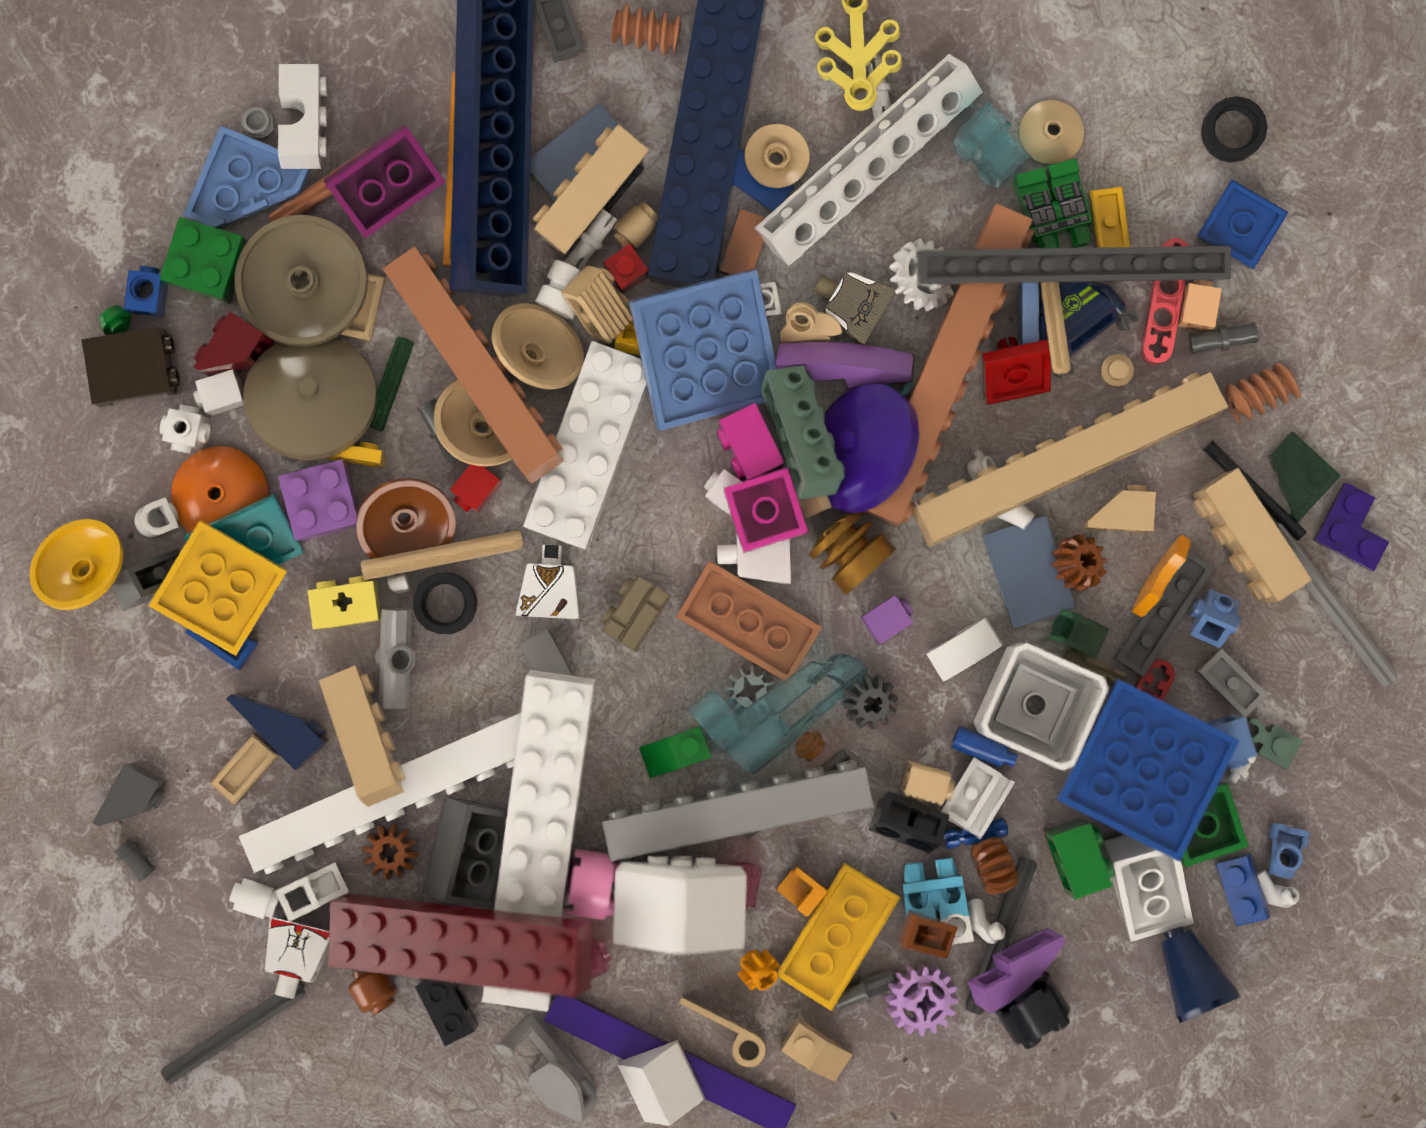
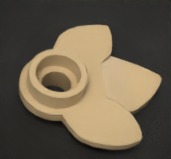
M799 302L791 305L787 310V323L780 331L781 343L831 342V336L842 334V327L832 315L818 312L808 303ZM798 315H803L807 318H801Z

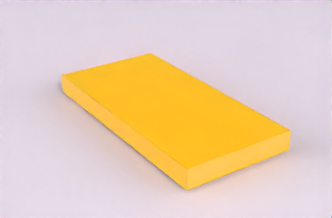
M844 862L829 886L827 894L818 904L777 971L778 978L825 1008L833 1011L901 897Z

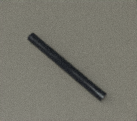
M1213 440L1203 449L1226 472L1239 468L1266 511L1278 523L1282 524L1297 541L1306 534L1307 531Z

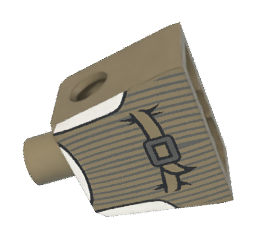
M849 271L846 272L840 284L823 274L813 290L829 301L823 313L835 317L842 327V332L853 342L865 345L895 295V289Z

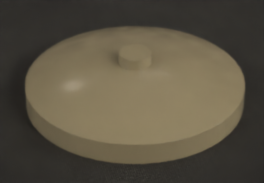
M292 215L268 223L248 240L237 261L234 278L235 292L238 303L246 318L256 329L267 335L270 339L289 346H314L334 339L355 321L366 299L368 274L359 248L343 229L320 217Z
M334 338L314 346L297 347L281 343L271 346L251 367L244 385L243 402L251 428L267 447L286 457L300 460H318L332 457L347 450L364 435L376 411L377 391L373 373L362 355L349 344Z

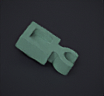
M1248 718L1247 722L1253 724L1256 728L1255 734L1251 736L1253 743L1260 744L1256 753L1280 767L1288 769L1303 740L1275 724H1271L1269 730L1266 731L1264 724L1260 720Z

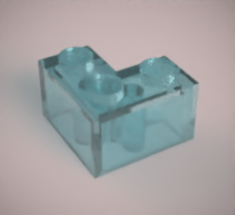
M988 101L960 127L953 143L956 145L954 148L956 153L965 162L971 161L979 169L977 174L988 186L993 184L998 189L1027 162L1030 155L1008 133L1011 124Z

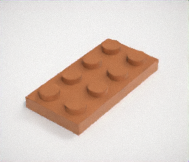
M711 561L707 563L676 616L678 619L787 683L791 682L822 629L820 625Z

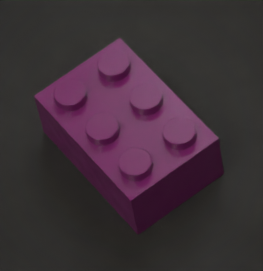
M403 123L324 179V182L366 239L445 183V180Z

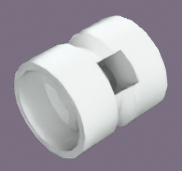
M554 260L547 275L550 282L549 284L542 285L535 302L562 317L573 320L576 314L570 308L571 306L564 299L561 292L581 270L565 262Z

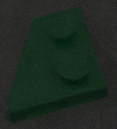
M1293 431L1268 455L1273 471L1277 473L1282 495L1285 494L1292 512L1290 515L1296 522H1299L1341 477L1335 469Z

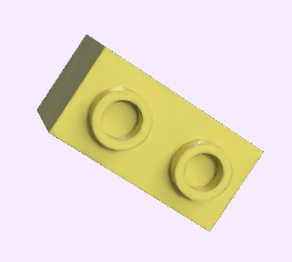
M363 576L348 578L349 584L336 586L335 580L316 583V589L307 590L313 630L381 621L378 581H369L364 579ZM344 593L346 597L352 598L353 604L347 605V611H345L344 607L338 606V600L343 599Z

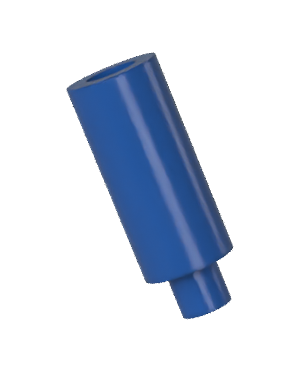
M961 726L957 728L951 743L952 749L997 767H1001L1003 763L1014 767L1018 758L1017 754L1008 751V746Z

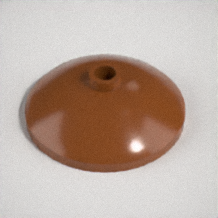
M415 478L395 479L375 488L362 502L356 518V532L359 543L370 559L450 544L456 527L455 514L447 496L433 484ZM402 512L409 513V516L405 519L398 517Z

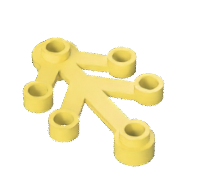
M841 0L844 11L850 15L851 48L839 40L829 27H822L817 30L815 40L819 48L823 50L830 49L853 68V79L840 71L835 61L829 57L822 58L818 62L817 71L822 79L832 80L845 91V101L850 108L856 111H864L875 104L877 100L876 87L889 73H895L902 67L900 54L895 50H889L883 54L882 63L868 77L866 75V66L888 42H894L900 37V28L894 20L884 21L880 26V31L865 46L863 13L866 12L869 1ZM854 1L861 2V5L859 7H850L851 3ZM889 27L896 29L891 35L884 33ZM823 35L831 36L827 42L820 41V38ZM890 58H896L898 60L897 63L894 65L886 64L887 60ZM831 65L833 68L830 72H822L824 66ZM859 92L867 93L864 99H856V95Z

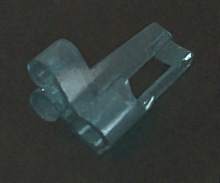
M836 654L830 656L823 663L810 661L737 715L715 690H709L692 704L688 711L721 749L726 751L741 768L751 774H756L802 736L812 723L846 696L843 693L845 688L853 690L855 686L851 682L852 678H856L862 683L863 674L868 673L869 670L855 657ZM823 678H832L840 684L837 689L790 728L780 717L782 712Z

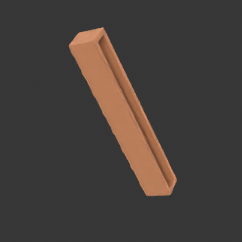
M414 246L382 268L526 479L532 484L563 463V459L558 454V452L563 450L562 446L553 433L545 435L540 427L545 423L534 406L529 410L522 401L527 397L516 380L511 384L504 375L508 372L497 355L492 358L486 349L491 345L481 329L473 331L469 325V322L473 320L472 316L463 303L458 306L455 305L451 297L456 293L450 290V285L445 277L439 281L433 273L438 267L429 254L426 252L421 255Z

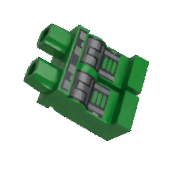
M1077 158L1049 165L1046 171L1042 167L1017 174L1012 181L1022 214L1033 219L1029 229L1034 230L1031 243H1037L1038 248H1061L1058 237L1066 234L1069 236L1072 248L1085 247L1091 242L1089 226L1093 221L1083 192Z

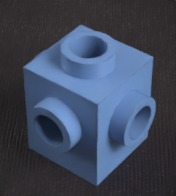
M1209 589L1203 600L1197 598L1191 609L1190 616L1194 617L1190 635L1221 648L1230 634L1233 635L1240 624L1241 617L1237 615L1240 602L1226 594Z

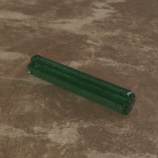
M396 338L377 391L376 411L369 428L377 431H383L414 346V343L407 338Z

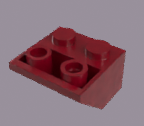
M229 312L226 317L222 316L216 322L213 328L215 334L208 344L204 343L194 357V360L197 362L193 367L208 376L231 369L239 373L250 371L255 361L267 349L273 346L275 341L232 312Z

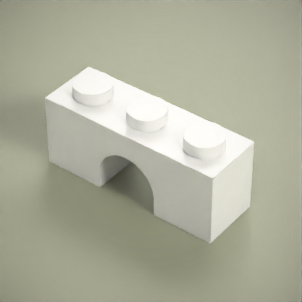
M279 64V98L281 108L298 109L304 113L303 118L295 124L278 125V157L281 169H321V157H327L326 137H321V127H327V108L321 107V96H327V78L320 75L319 64Z

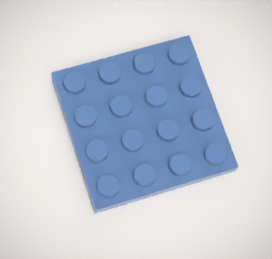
M751 269L629 301L656 429L662 431L743 409L754 403L756 405L765 403L760 388L766 371L776 369V362L757 270Z

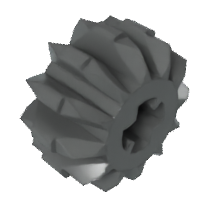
M864 673L862 683L856 678H852L851 682L855 687L853 690L850 688L844 689L843 693L849 698L841 702L842 707L848 709L846 717L849 721L856 719L855 724L859 728H863L868 723L872 730L876 729L877 720H880L884 725L888 724V719L885 715L887 713L891 715L896 714V709L890 705L898 701V696L891 693L894 686L890 682L884 683V677L879 674L872 680L869 673ZM869 696L874 701L871 706H868L865 701Z

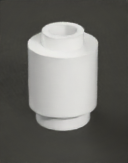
M246 878L243 879L242 884L235 883L229 899L230 902L234 903L233 910L260 919L274 917L279 903L274 887Z

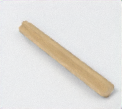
M516 530L364 560L361 562L362 574L364 579L369 580L520 550L523 548V539L521 532Z

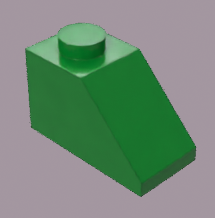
M701 725L639 747L650 778L711 758Z

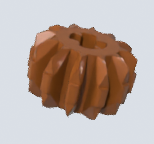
M1077 534L1071 536V538L1061 540L1058 543L1059 548L1052 552L1057 560L1050 565L1058 570L1055 579H1064V588H1074L1075 591H1083L1088 589V587L1091 588L1101 583L1100 577L1107 573L1102 564H1105L1109 559L1101 556L1103 546L1095 547V537L1085 538L1084 535Z
M393 823L389 828L388 834L384 825H380L377 827L379 837L373 833L367 835V839L374 845L362 847L363 852L372 853L371 857L364 860V864L369 865L375 862L376 866L373 868L372 874L377 875L384 869L383 876L385 880L391 879L392 871H394L398 878H402L404 876L402 866L410 871L415 867L408 858L419 857V852L409 850V847L414 846L418 841L416 838L408 842L405 840V837L410 832L408 828L403 829L398 835V825ZM387 843L391 844V848L396 846L398 852L394 855L395 860H391V856L386 857L383 851L388 848Z
M988 838L972 846L971 857L974 867L987 893L991 895L1002 894L1017 886L1018 874L1008 847L1001 838Z

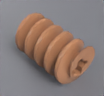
M626 3L622 11H618V9L616 11L611 33V43L615 44L619 37L622 36L623 45L629 46L634 38L636 49H641L647 41L650 52H654L658 44H660L663 55H666L670 48L673 47L675 57L681 33V17L677 14L673 22L670 23L668 12L664 11L661 18L657 20L655 9H651L647 17H643L642 6H638L635 13L631 14L630 5Z
M1281 363L1274 364L1272 371L1265 368L1261 370L1260 376L1254 373L1249 376L1248 381L1241 379L1237 381L1236 387L1229 384L1224 389L1228 409L1238 424L1241 423L1240 414L1242 413L1248 420L1253 419V408L1260 415L1265 414V403L1272 410L1276 409V398H1279L1284 404L1289 403V392L1296 399L1301 398L1300 389L1293 373Z

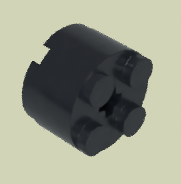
M1043 972V977L1038 978L1010 1003L995 1011L1013 1042L1022 1044L1025 1049L1036 1046L1042 1040L1041 1037L1052 1030L1054 1032L1060 1031L1070 1023L1068 1018L1070 1007L1048 972Z

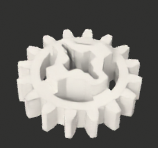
M918 239L913 243H907L900 248V251L893 255L896 262L890 265V269L896 272V275L890 278V281L898 283L899 287L895 290V293H904L905 304L913 301L915 310L924 307L926 311H930L946 304L947 299L955 294L951 288L958 284L917 285L916 251L935 250L933 241L930 240L924 244L922 239ZM941 246L936 250H944V248Z

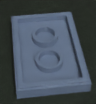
M601 103L530 158V172L554 202L557 198L553 194L566 178L572 182L578 174L574 168L587 152L593 156L598 150L595 142L608 126L614 130L618 125Z
M1046 515L1032 519L1025 530L1012 525L982 535L1012 628L1076 608L1070 589L1064 588V579H1055L1058 570L1050 566L1053 562L1057 561L1052 554L1057 548Z

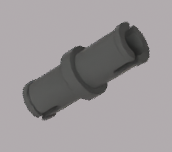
M1255 322L1233 327L1220 325L1216 330L1189 333V345L1192 354L1214 349L1227 351L1231 346L1258 343L1259 340Z

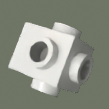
M180 404L179 410L169 408L168 414L162 417L160 434H163L162 441L172 444L171 450L190 454L191 448L202 450L204 443L208 442L211 430L210 418L200 415L199 408ZM182 422H185L187 426L186 431L180 434Z

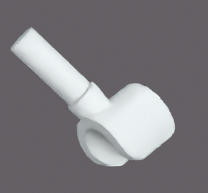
M406 573L387 576L388 585L393 592L399 594L410 590Z

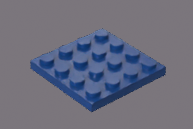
M1116 679L1083 745L1075 766L1072 767L1056 800L1180 862L1240 740Z

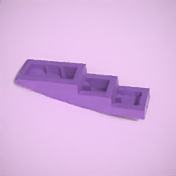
M797 342L779 344L775 366L776 369L804 365L806 372L811 373L813 382L845 378L847 387L852 388L865 384L911 382L913 380L915 359L913 354L883 347L839 342Z

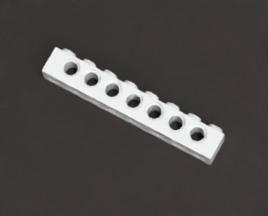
M948 54L759 223L755 229L772 253L786 265H791L818 239L825 236L844 216H847L866 196L873 193L885 179L896 172L914 153L921 150L933 136L944 129L962 110L970 106L983 91L967 64Z

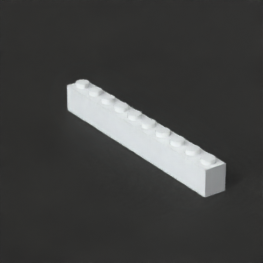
M521 713L401 765L405 775V780L401 781L404 792L367 807L358 799L355 788L352 786L239 836L254 873L264 869L267 875L283 868L284 864L282 861L294 856L297 862L315 853L312 847L324 843L326 848L336 845L345 840L342 834L353 829L356 835L374 828L373 821L385 816L387 822L404 815L403 808L415 803L417 808L435 801L433 794L445 790L447 795H450L465 788L463 781L474 776L477 782L495 775L493 768L505 763L508 769L513 767Z

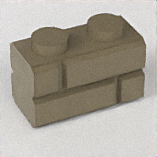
M638 575L635 580L631 578L626 580L618 593L623 597L617 608L611 605L601 620L605 624L603 632L635 652L671 598L670 595Z

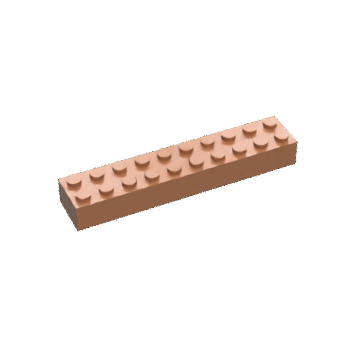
M996 203L987 217L974 249H1026L1034 233V230L1029 229L1033 219ZM1005 283L958 284L908 399L915 409L919 423V443L912 467L898 489L881 504L863 511L865 515L892 527L899 526L901 522L906 523V521H909L916 505L911 502L914 492L919 493L924 487L929 473L924 471L927 462L932 463L937 457L942 445L941 442L937 441L940 432L945 433L949 429L955 412L950 410L953 402L957 404L962 399L968 382L963 380L966 372L970 374L975 369L982 352L977 350L979 342L983 344L990 335L995 321L990 320L991 314H996L998 309L1002 307L1008 291L1003 289Z

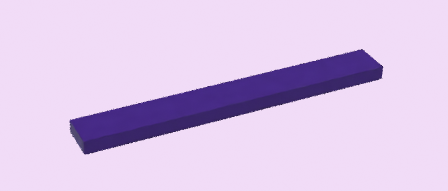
M556 995L544 1020L624 1060L669 1043L576 997ZM682 1049L705 1099L762 1127L786 1128L796 1107L795 1103Z

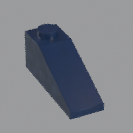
M230 694L226 698L294 770L300 769L328 742L323 736L326 730L313 718L309 721L306 717L240 694Z

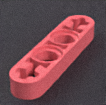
M1172 238L1167 240L1161 247H1188V244L1180 238ZM1175 280L1177 290L1174 294H1165L1161 291L1160 281H1153L1141 345V354L1147 363L1159 365L1167 361L1172 355L1186 280ZM1166 309L1170 312L1171 322L1168 326H1160L1155 322L1154 314L1156 310ZM1151 330L1157 333H1169L1168 337L1165 335L1161 337L1160 347L1165 349V353H1161L1157 358L1154 357V352L1149 350V346L1156 343L1158 335H1151Z

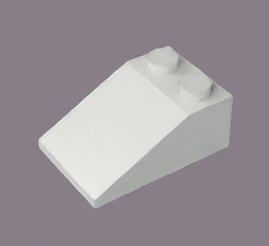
M1128 835L1103 841L1105 856L1109 858L1115 876L1111 877L1130 942L1167 932L1180 926L1184 927L1194 924L1181 860L1179 862Z

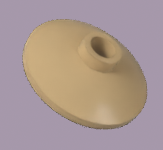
M1046 100L1035 104L1025 113L1019 127V139L1022 148L1029 157L1041 164L1053 165L1070 160L1078 152L1084 139V126L1081 117L1073 107L1062 101ZM1056 125L1059 133L1051 135L1048 132V126Z
M770 124L755 131L749 138L744 153L746 168L750 175L760 184L770 188H785L799 181L805 174L810 159L809 148L804 137L794 128L783 124ZM778 155L781 157L782 162L780 164H773L770 157Z

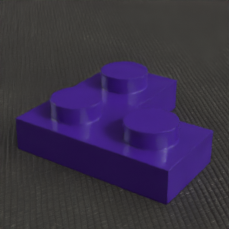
M1347 482L1343 483L1313 541L1369 571H1375L1389 544V541L1361 527L1375 497Z

